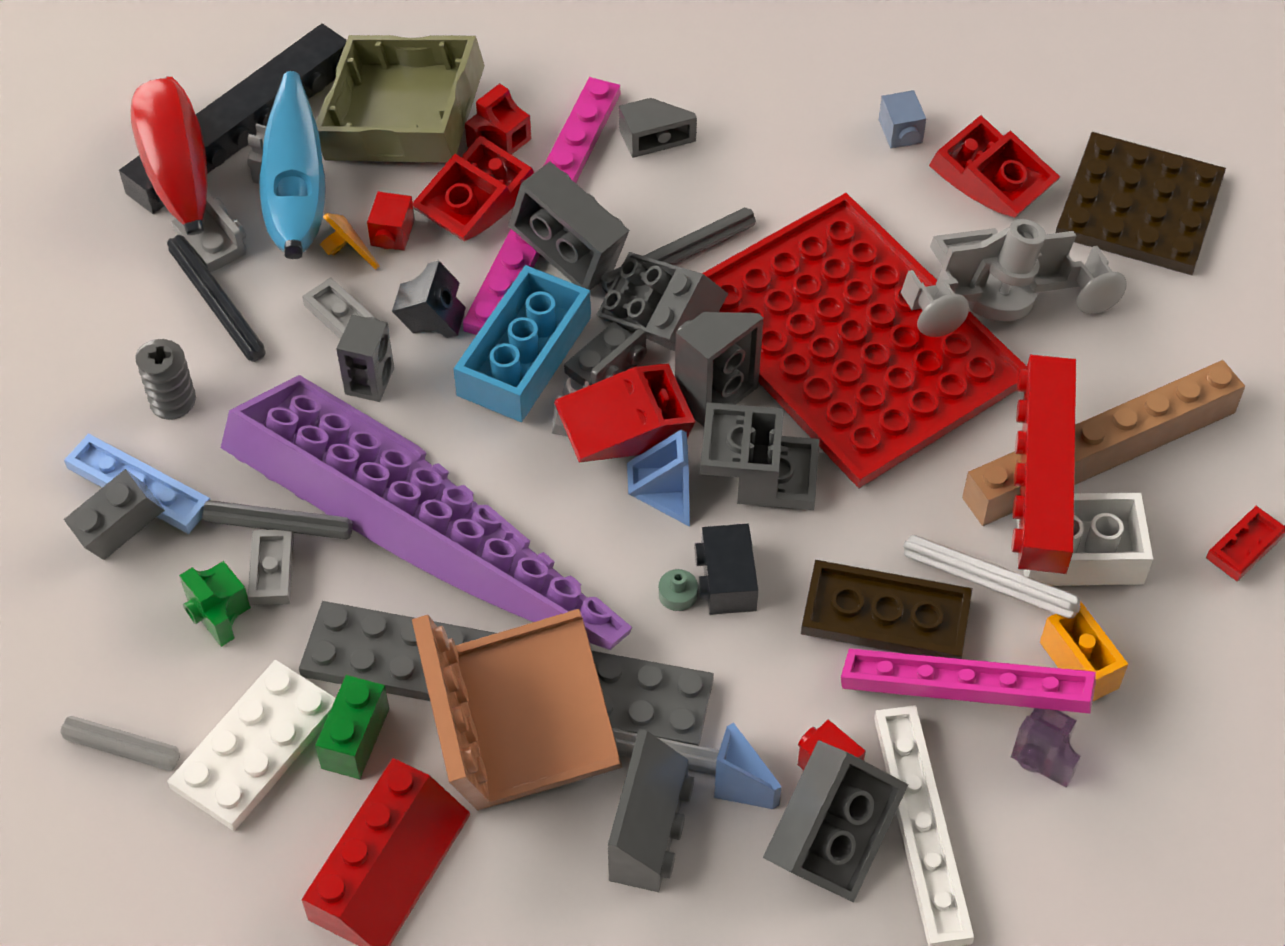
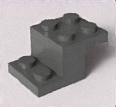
M707 402L700 474L739 477L737 504L814 510L819 439L782 436L784 409Z

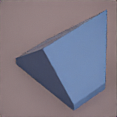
M680 430L627 462L628 494L690 527L687 432Z
M734 723L728 725L716 761L714 798L768 809L776 808L780 805L782 786Z

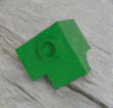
M224 560L205 571H197L191 567L180 574L179 577L187 598V602L183 606L190 619L195 624L201 621L221 647L235 639L232 625L235 619L249 610L251 606L245 586Z

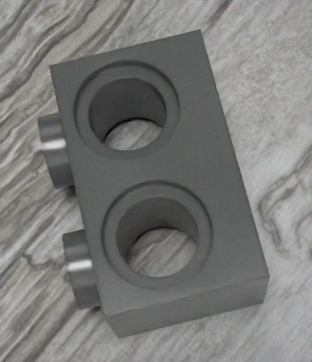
M351 315L336 348L345 395L380 402L394 371L388 323L373 317Z

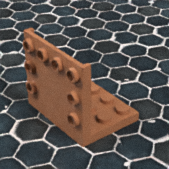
M580 609L459 645H455L453 638L448 639L444 627H438L428 614L412 619L449 783L477 811L623 768Z

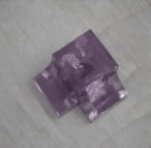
M1035 708L1030 716H1026L1019 728L1011 758L1018 761L1024 769L1034 773L1038 772L1067 788L1075 774L1081 757L1070 745V739L1077 720L1058 710Z

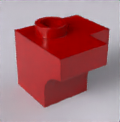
M500 83L476 101L477 114L465 122L468 148L481 135L512 155L532 139L530 115L517 106L511 97L510 90Z

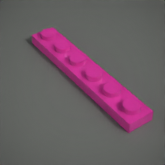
M849 648L841 674L842 689L1090 714L1096 685V672Z

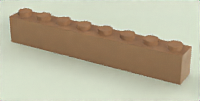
M1221 360L1075 424L1074 485L1234 414L1244 392L1245 385L1227 363ZM1015 451L967 473L962 499L982 526L1013 513L1015 495H1020V487L1014 486V472L1016 463H1021L1022 457L1020 454H1015Z

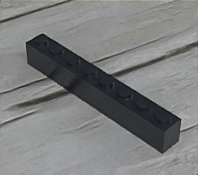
M321 23L198 112L196 117L200 123L204 140L207 174L222 165L240 149L249 145L248 135L256 136V124L267 127L275 97L283 75L286 72L294 71L299 74L308 99L334 81L336 78V68L347 40ZM140 155L119 169L125 193L152 214L165 206L145 171Z

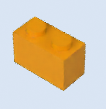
M1080 601L1079 613H1076L1074 618L1068 619L1057 614L1047 617L1040 644L1058 668L1096 672V685L1093 701L1120 688L1128 663Z

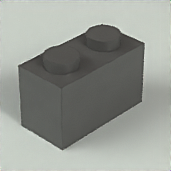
M124 469L63 520L85 549L105 560L165 510L145 483Z

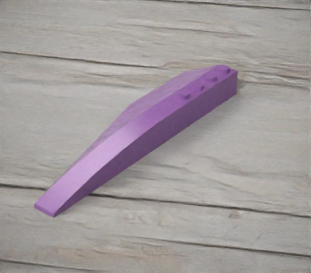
M301 375L229 410L221 449L233 455L238 461L246 463L259 471L267 479L275 481L293 492L298 498L306 500L319 508L326 515L351 519L354 531L408 563L472 596L532 622L580 609L589 642L608 650L614 648L630 634L632 627L597 597H586L581 592V583L571 575L563 577L553 569L555 561L544 552L538 555L529 548L530 540L489 505H478L473 500L474 493L465 485L457 487L447 478L449 471L439 463L432 466L425 460L426 452L418 445Z

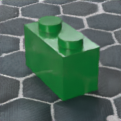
M345 675L315 744L321 769L361 779L390 709L385 685Z

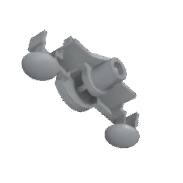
M1019 219L1013 221L1010 227L999 233L996 228L933 236L930 248L942 265L936 285L925 287L915 272L911 270L907 273L901 294L911 310L922 309L917 321L919 331L929 337H940L956 330L965 321L969 308L973 313L992 320L1014 321L1021 319L1033 308L1038 293L1044 291L1080 287L1081 291L1077 297L1078 308L1088 314L1101 313L1109 310L1120 301L1126 291L1127 282L1123 274L1112 272L1108 266L1109 261L1098 246L1092 247L1085 265L1082 261L1073 262L1069 253L1076 238L1074 231L1046 234L1045 230L1036 222Z

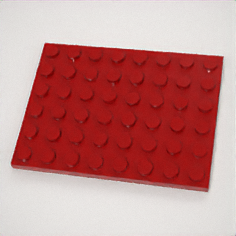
M844 193L702 274L728 293L719 312L758 313L764 318L759 384L810 438L819 439V447L859 489L1017 391L1019 370L1026 369L1027 366L970 311L965 321L956 330L947 335L929 337L922 334L917 326L922 309L911 310L902 296L901 290L907 273L911 270L915 272L925 287L936 285L937 279L852 197Z

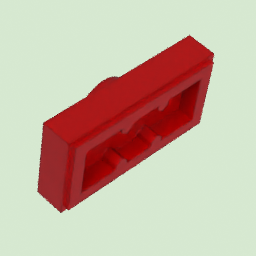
M1256 505L1208 551L1206 559L1238 582L1285 536V526Z

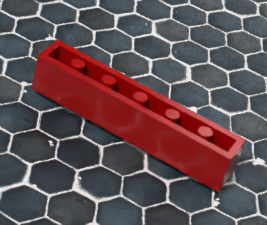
M1030 354L1027 368L1019 370L1017 392H1024L1023 400H1018L1016 423H1023L1022 431H1017L1015 454H1020L1022 457L1021 463H1016L1014 472V486L1020 487V495H1015L1013 519H1019V529L1014 528L1011 551L1018 553V569L1067 574L1073 555L1076 359Z

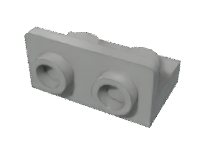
M208 191L207 204L202 220L204 232L189 236L186 234L183 224L177 219L172 220L174 231L177 235L185 237L210 273L246 254L243 243L246 233L237 219L231 220L223 202L219 198L214 199Z

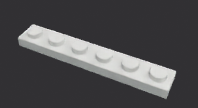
M913 705L876 710L874 720L886 771L888 774L909 784L896 813L928 946L970 945L973 943L974 934L917 707Z

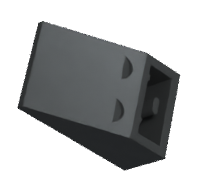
M629 252L596 315L611 323L616 322L624 329L633 333L641 328L646 332V339L675 351L676 332L679 327L688 320L692 321L703 312H719L728 293L702 273Z

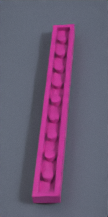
M592 77L588 78L544 165L551 161L561 171L566 172L572 181L577 182L621 94L620 84ZM510 229L463 320L464 332L477 335L524 266L527 265L534 268L540 256L533 247L512 229Z

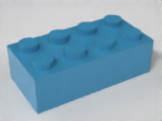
M525 265L453 368L456 395L522 423L591 319L590 290Z

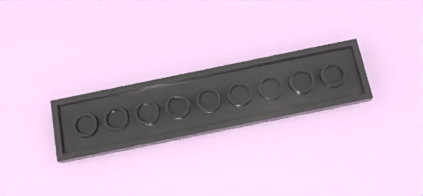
M322 601L299 666V672L302 677L342 684L345 675L383 684L385 685L386 693L430 701L412 624L414 617ZM434 621L438 627H444L448 639L453 638L455 645L496 634L495 632ZM592 651L612 728L638 733L639 729L650 732L658 738L696 746L700 745L714 681V673Z

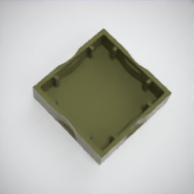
M349 35L336 68L335 82L325 97L316 121L324 160L447 163L454 154H457L464 133L465 122L468 120L485 67L476 36L430 35L407 38L394 35Z

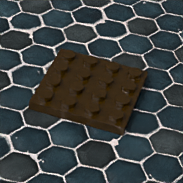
M1091 132L1055 233L1074 231L1076 234L1075 243L1089 247L1098 246L1103 251L1193 276L1226 168Z

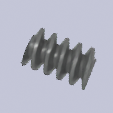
M155 339L144 343L137 350L135 359L148 402L150 403V409L156 416L162 419L173 420L184 416L192 409L196 400L195 389L184 351L179 344L172 340Z

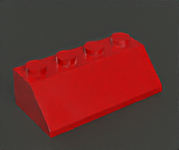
M392 758L301 900L308 921L358 946H390L470 817V812L430 775Z

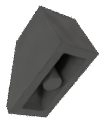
M647 98L619 106V131L632 158L696 142L697 116L694 112L654 98Z

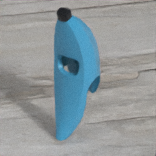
M288 71L283 75L268 119L264 136L259 182L261 208L267 232L288 259H300L303 252L310 247L316 238L323 218L326 194L325 173L318 128L300 76L294 71Z

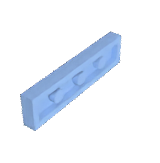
M89 433L64 459L67 469L100 487H104L124 469L128 470L145 483L165 511L157 516V518L187 534L203 518L204 504L210 500L209 497Z

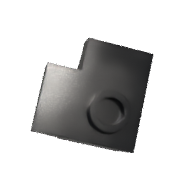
M439 260L428 263L418 277L400 284L392 312L412 333L434 331L446 338L458 336L466 307L456 297L460 282Z

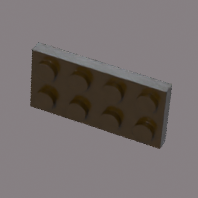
M815 559L801 634L903 654L962 659L973 588Z

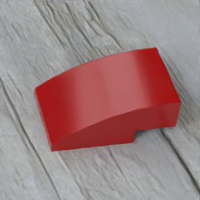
M982 115L941 147L929 164L943 179L971 199L1001 214L1014 218L1060 178L1051 167L1011 130L1003 136Z
M480 135L462 157L454 154L413 201V209L465 242L488 229L514 207L521 183L533 175L534 171L532 167Z

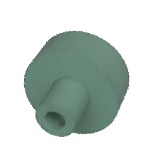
M682 569L666 572L660 578L658 585L660 602L666 608L673 611H684L692 607L698 597V582L695 576Z

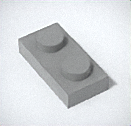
M331 277L302 296L304 306L340 339L351 315L376 318Z
M276 529L252 531L248 585L250 605L290 604L294 545L292 531Z

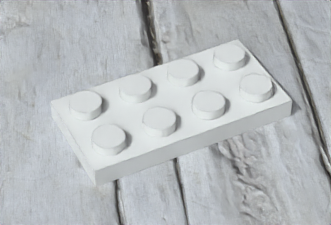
M274 660L168 779L167 782L170 789L235 832L322 730L335 697L282 663Z

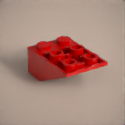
M669 363L633 367L555 399L554 402L579 463L640 455L680 430L687 432L688 438L695 424L693 415Z

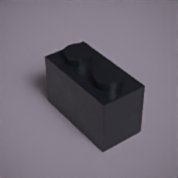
M749 523L702 527L701 543H695L694 549L696 566H703L704 576H699L700 600H708L709 615L757 611L758 583Z

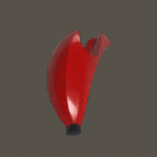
M166 76V78L150 80L135 90L131 100V126L136 146L145 171L163 204L172 216L184 225L187 235H198L204 232L202 220L207 204L208 188L206 153L200 123L185 90L173 77Z

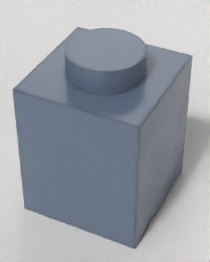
M911 90L881 96L878 120L890 149L923 143L926 116L915 91Z

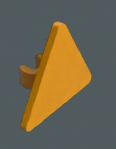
M326 213L323 216L336 230L319 244L328 255L332 254L334 256L346 243H349L375 270L380 267L343 215Z

